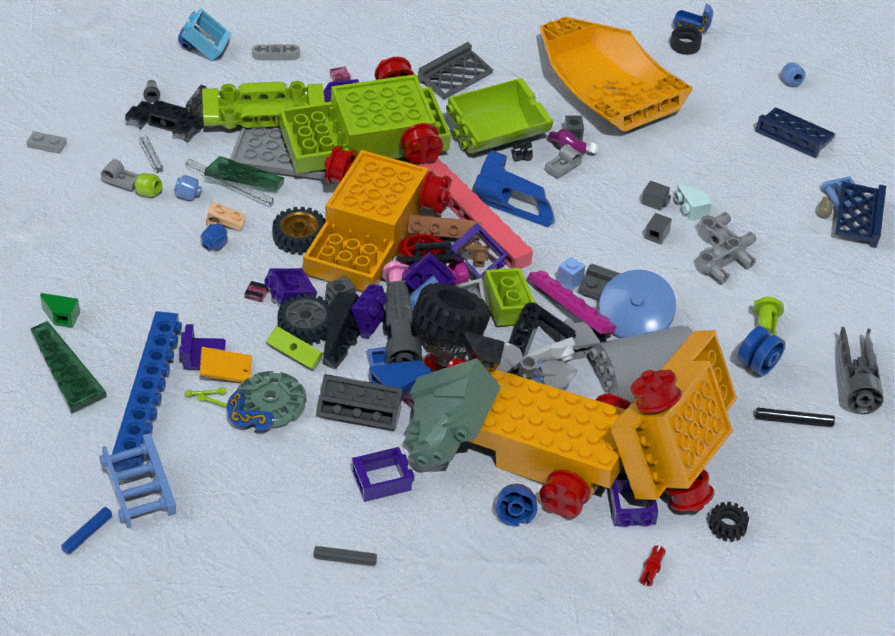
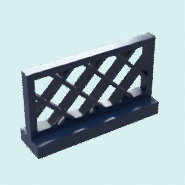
M777 107L768 114L759 116L755 130L814 158L819 156L820 150L832 141L836 135L832 131Z
M843 181L835 235L870 242L869 247L877 248L881 237L886 186L879 184L877 189ZM845 188L853 190L854 193L849 194ZM863 193H870L873 196L867 198ZM859 196L862 201L857 202L854 197ZM849 200L853 205L848 207L844 202ZM867 204L871 209L865 210L862 205ZM857 208L861 213L856 215L852 210ZM848 213L851 218L846 219L842 214ZM865 216L869 221L864 223L860 218ZM856 221L859 226L854 227L850 222ZM846 225L850 230H842L840 227ZM864 229L868 235L861 234L859 230Z

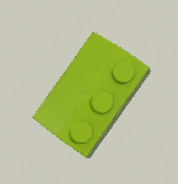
M521 268L485 270L483 280L488 291L490 309L496 325L517 324L525 304L535 303Z

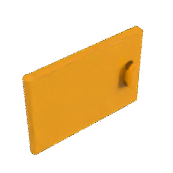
M201 347L200 376L240 383L248 377L251 378L252 355Z

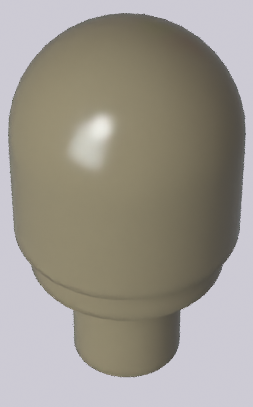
M823 197L822 201L818 204V215L822 218H828L832 214V204L828 197Z

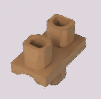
M474 240L465 248L471 252L466 260H475V266L484 267L485 262L488 261L489 247L482 246V243H475Z

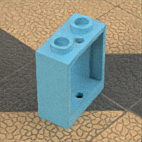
M200 8L197 12L193 11L188 17L190 21L184 25V32L181 36L213 61L222 53L232 33ZM195 24L216 40L213 44L194 28Z

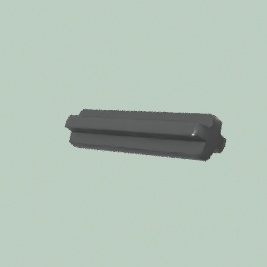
M315 546L313 553L316 559L375 566L377 563V554L370 552Z

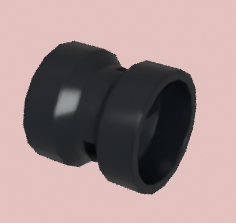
M513 143L514 160H520L521 158L532 160V143Z

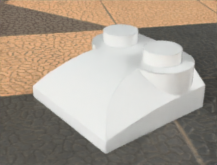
M573 337L526 356L534 357L537 364L548 360H561L564 362L572 359L571 354L575 353L573 350L575 342Z

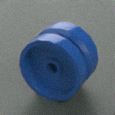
M758 326L744 339L739 348L737 359L743 365L751 366L752 371L758 375L764 376L779 362L785 350L786 342L779 336L772 335L771 331L764 326Z

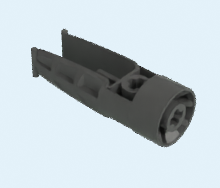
M406 280L386 282V325L388 326V342L385 346L386 364L415 360L422 362V348L420 341L416 338L413 309Z
M841 327L838 343L840 344L842 377L847 405L849 409L856 413L867 414L874 412L882 406L884 396L876 354L870 339L871 329H867L864 340L866 366L862 357L853 359V366H851L852 360L845 327Z

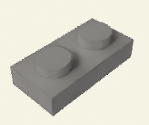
M33 131L26 143L28 148L60 154L67 144V140L65 137Z

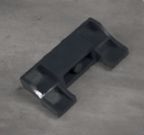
M156 100L153 104L141 101L138 106H132L125 115V121L132 119L138 121L139 125H141L148 119L149 126L171 131L172 134L182 133L186 135V138H189L194 132H200L204 127L203 118L188 114V108Z

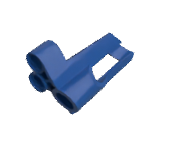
M491 150L475 181V194H477L479 199L490 207L545 227L555 222L554 213L546 198L544 188L506 171L504 168L508 156ZM512 189L534 197L539 208V215L510 205L508 201Z

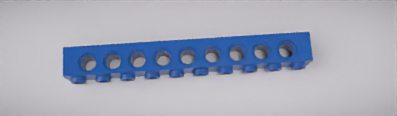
M155 311L112 454L140 447V444H143V435L149 433L152 435V421L157 418L156 407L161 404V390H165V376H168L170 372L169 362L174 359L173 349L177 347L178 333L182 331V322L179 321L178 313ZM139 455L112 463L114 471L121 472L141 466L144 462V456Z

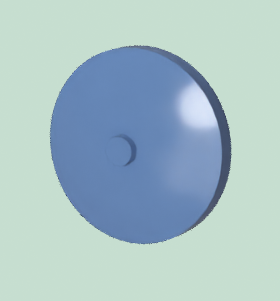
M630 270L615 276L607 283L600 296L599 309L602 316L608 317L610 322L616 325L615 332L612 334L618 338H624L669 328L676 313V299L673 289L663 277L647 270Z

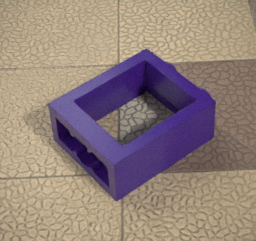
M478 223L452 245V254H456L465 249L479 236L499 257L486 270L501 269L507 263L508 254ZM467 260L463 262L468 272L475 279H483L485 271L479 274Z
M400 447L352 458V473L364 502L412 490V482L415 480L412 469H408L407 457L405 454H402ZM396 465L400 478L375 484L370 483L366 472Z
M618 474L611 488H608L614 526L656 525L658 517L656 500H648L649 508L621 509L618 493H633L627 474Z

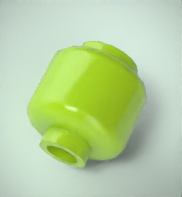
M141 173L135 180L134 186L140 196L155 197L162 190V181L156 174Z

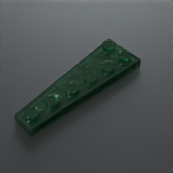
M48 321L30 328L31 335L71 414L107 397L105 389Z

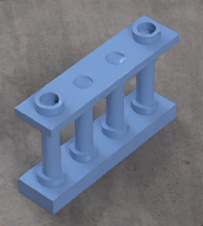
M151 433L143 435V444H140V447L112 455L108 454L106 446L102 447V455L99 456L102 468L106 467L120 507L118 510L119 519L121 522L125 521L127 528H131L130 517L156 509H166L168 516L176 514V502ZM139 455L147 456L148 462L145 465L115 473L112 465L114 462ZM147 472L149 474L153 473L155 478L152 480L153 482L121 491L118 481ZM153 490L160 492L161 497L159 500L127 509L124 499Z

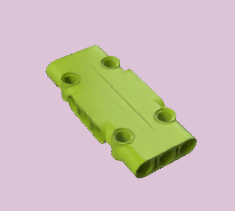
M280 81L242 83L237 90L233 84L222 85L220 91H218V88L202 89L204 126L223 125L227 129L235 128L238 124L245 128L280 126V109L325 103L323 83L307 84V87H305L302 81H293L287 87L286 83Z

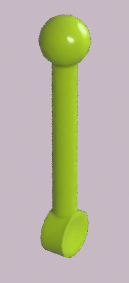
M220 387L219 390L204 391L186 390L184 394L186 397L199 395L200 393L223 396L226 395V388Z
M205 393L198 395L199 401L206 400L227 408V403L207 397Z

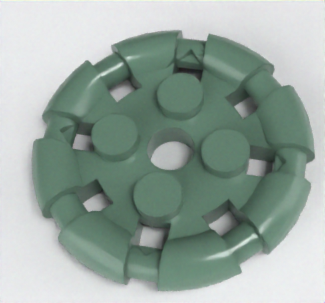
M263 371L256 373L254 377L245 379L236 390H245L246 392L244 410L253 407L249 410L266 411L273 414L275 419H272L274 423L271 428L287 425L288 421L297 419L304 411V403L307 401L303 385L299 384L295 377L284 372L273 373V371ZM267 396H271V397H275V398H274V399H267L266 397H267Z

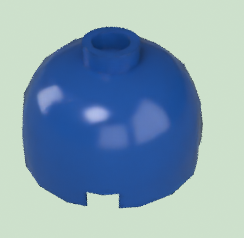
M519 483L509 484L502 488L495 502L496 513L500 521L514 527L520 526L518 523H530L535 518L538 510L536 496L533 491Z

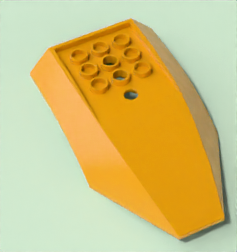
M561 17L558 20L547 22L540 26L549 62L559 78L581 102L623 132L678 111L693 90L692 86L661 67L642 48L632 35V31L571 17Z

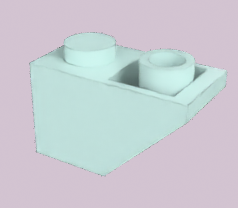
M682 184L677 185V190L674 194L675 201L679 203L683 213L686 214L690 221L701 219L705 215L710 216L712 203L705 192Z

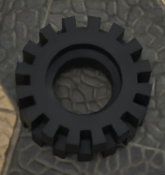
M721 502L720 506L717 504L711 512L709 528L712 530L711 533L713 535L717 534L716 538L718 539L724 537L723 541L726 542L727 538L730 539V542H734L735 538L737 541L740 540L747 531L749 523L748 512L744 511L742 506L738 508L737 503L734 506L731 505V502H727V505L724 502ZM722 519H731L737 524L729 525L724 523Z

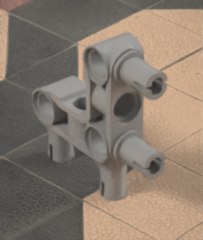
M725 211L716 217L703 216L700 220L698 231L700 238L706 243H710L713 247H708L700 252L697 271L703 275H713L721 283L726 282L730 276L722 267L735 260L741 261L748 268L756 263V258L751 256L745 249L747 245L756 241V235L750 231L741 237L737 236L724 225L731 221V216Z

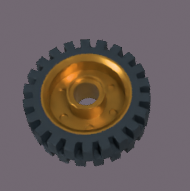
M293 207V210L288 208L286 212L281 211L280 215L277 214L276 219L273 220L272 233L275 245L280 250L284 249L286 253L291 251L292 255H295L296 252H298V255H302L303 252L306 253L325 224V218H323L321 213L318 214L317 210L312 212V208L309 207L307 210H305V207L300 209Z

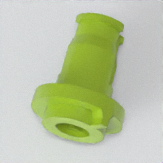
M769 296L754 300L753 312L758 316V325L770 330L772 335H777V331H775L777 320L784 313V304L780 300Z

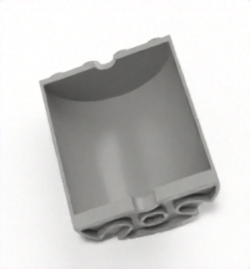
M679 325L593 345L589 353L591 359L596 363L598 374L605 377L603 379L604 388L610 394L619 396L632 403L637 397L631 393V384L641 377V374L646 370H661L693 331L688 326Z

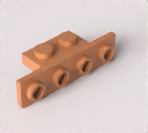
M410 214L408 233L417 234L419 232L424 234L426 232L428 235L433 233L434 237L444 236L450 239H459L476 223L482 227V222Z

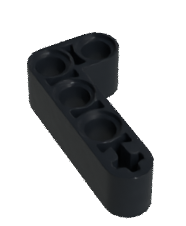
M534 302L527 303L523 307L509 342L521 350L522 357L528 354L540 323L541 309ZM520 367L517 369L511 368L507 373L516 374L520 372Z

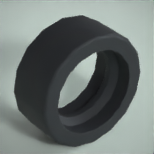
M678 27L672 31L670 46L677 53L694 54L701 48L702 34L693 27ZM679 39H689L692 42H684Z

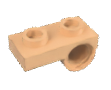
M212 201L206 216V224L209 226L210 224L218 223L241 231L246 214Z

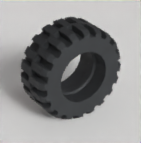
M431 283L423 287L413 311L414 323H416L418 328H421L422 332L443 343L447 342L454 346H463L461 338L466 331L483 336L491 316L489 306L482 298L477 297L474 293H470L469 290L447 283Z

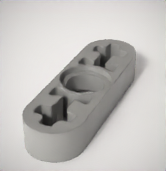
M294 44L255 45L252 47V57L255 60H296L300 57V47Z

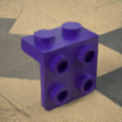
M186 324L185 332H181V344L183 346L179 347V358H183L184 369H200L201 347L224 351L226 349V340L223 338H195L194 324Z

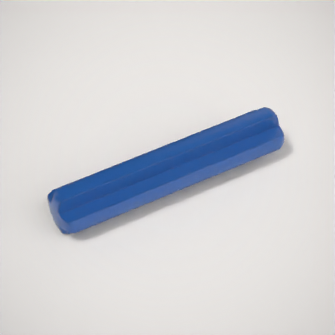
M103 507L61 544L62 551L66 554H71L112 517V511L107 507Z

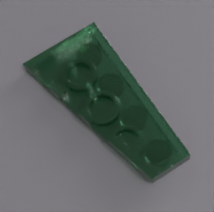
M222 156L216 158L204 171V176L277 191L284 183V177Z

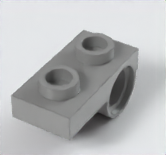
M566 144L560 149L556 158L545 164V169L558 178L581 164L582 154Z
M112 159L101 171L100 176L102 181L132 191L135 188L134 183L139 174L125 170L119 160Z

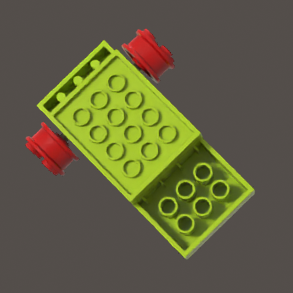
M391 57L380 61L374 73L376 80L332 86L331 102L280 109L279 125L296 174L326 169L324 167L327 157H330L333 147L337 145L342 146L347 151L354 149L358 154L361 150L392 159L406 157L414 164L436 160L441 151L449 150L451 134L432 88L421 87L417 75L412 71L411 64L406 58Z

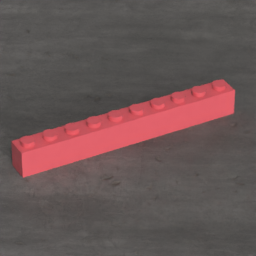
M438 158L434 161L414 164L429 168L428 172L433 171L437 176L443 177L447 175L452 178L449 188L451 198L445 204L462 220L481 221L484 231L508 254L506 265L510 269H522L532 264L533 250L531 247L527 246L520 236L516 235L487 204H484L477 194H474L446 164Z

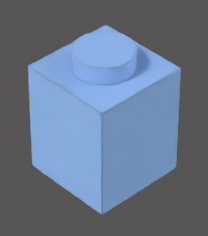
M570 257L559 265L557 280L561 285L572 291L583 282L585 265Z

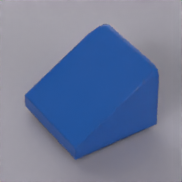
M385 347L367 349L366 354L369 367L386 364Z

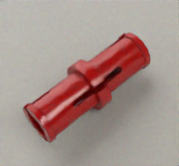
M659 545L653 546L650 557L644 563L645 569L639 579L643 585L649 580L647 583L648 587L653 585L656 573L660 572L661 561L666 553L662 546H660L657 552Z

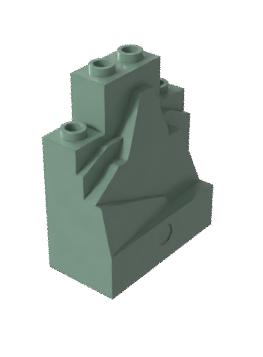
M478 358L417 377L409 393L414 399V415L406 428L408 434L404 443L411 450L410 457L421 469L452 461L460 443L477 438L501 387Z

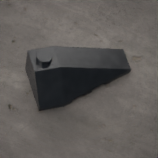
M337 292L330 307L324 359L333 369H336L348 355V349L351 346H355L358 342L357 338L360 335V331L351 310L359 298L357 293Z
M467 331L462 335L461 341L470 360L478 358L487 370L496 369L500 365L504 341Z

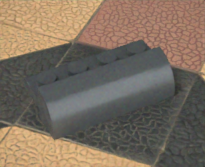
M591 263L579 287V293L600 299L607 283L621 273Z
M324 374L316 415L395 430L402 408L403 388Z

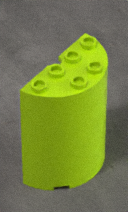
M523 78L448 97V105H446V111L450 115L453 127V137L458 139L461 149L468 153L479 152L550 131L553 125V119L540 102L537 103L535 94Z

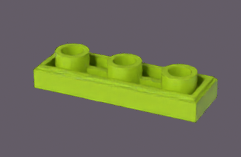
M275 326L266 343L312 370L315 369L324 354L278 326Z

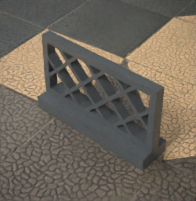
M466 42L420 67L417 77L421 84L425 82L445 100L492 74L493 69L471 50L472 45ZM471 57L475 62L466 61V59ZM456 64L463 65V69L455 68L454 66ZM465 66H472V67H475V69H474V70L465 69ZM477 67L484 68L486 71H477ZM444 71L451 72V75H445L441 73ZM453 72L462 73L463 75L462 77L453 76ZM465 74L474 75V77L465 78ZM439 78V82H434L430 79ZM441 79L450 80V84L441 83ZM453 81L462 82V84L455 85L453 84ZM440 87L449 88L450 91L444 93Z

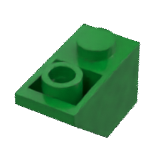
M41 293L42 309L52 323L56 326L73 328L80 314L78 298Z

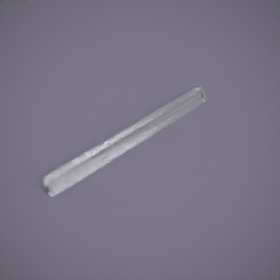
M187 159L185 162L186 169L262 205L272 207L274 204V199L271 196L192 159Z

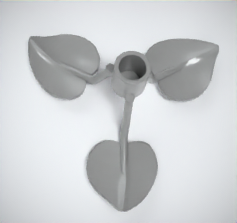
M510 343L504 344L501 362L496 368L509 372L511 368L517 369L520 367L519 371L523 378L532 377L536 371L540 377H544V384L558 389L565 388L577 373V368L557 360L544 362L541 365L540 371L534 357L524 356L522 358L521 350Z

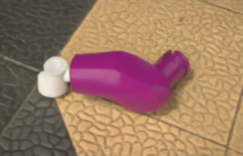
M560 129L558 132L551 131L548 134L550 142H557L561 147L568 144L581 154H585L586 151L594 154L599 149V145L592 142L587 147L586 142L577 140L571 132L565 129Z

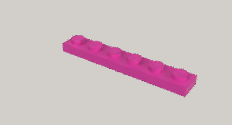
M539 270L538 272L529 273L528 280L600 334L615 332L616 325L610 322L608 317L602 316L597 312L596 308L590 307L585 303L584 299L575 296L573 291L563 287L558 280L551 278L547 272Z

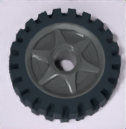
M299 294L296 295V299L290 297L289 301L285 300L283 305L279 307L278 327L313 346V342L320 344L321 340L323 342L326 340L331 303L329 304L326 299L323 300L321 296L316 298L314 294H311L310 297H308V294H303V297Z

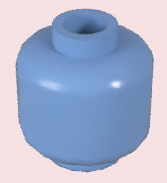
M795 62L787 63L781 70L782 79L790 86L800 85L806 76L805 70Z
M183 175L181 178L178 177L174 191H176L178 197L192 201L195 196L199 197L202 187L199 186L197 178Z

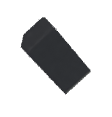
M446 240L443 242H415V256L406 257L401 252L396 254V256L404 263L412 265L415 261L419 262L424 257L422 256V250L446 249V254L434 256L442 263L464 262L471 252L463 249L456 254H452V241Z

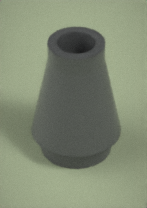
M154 80L147 82L143 92L144 98L149 102H155L160 97V91Z

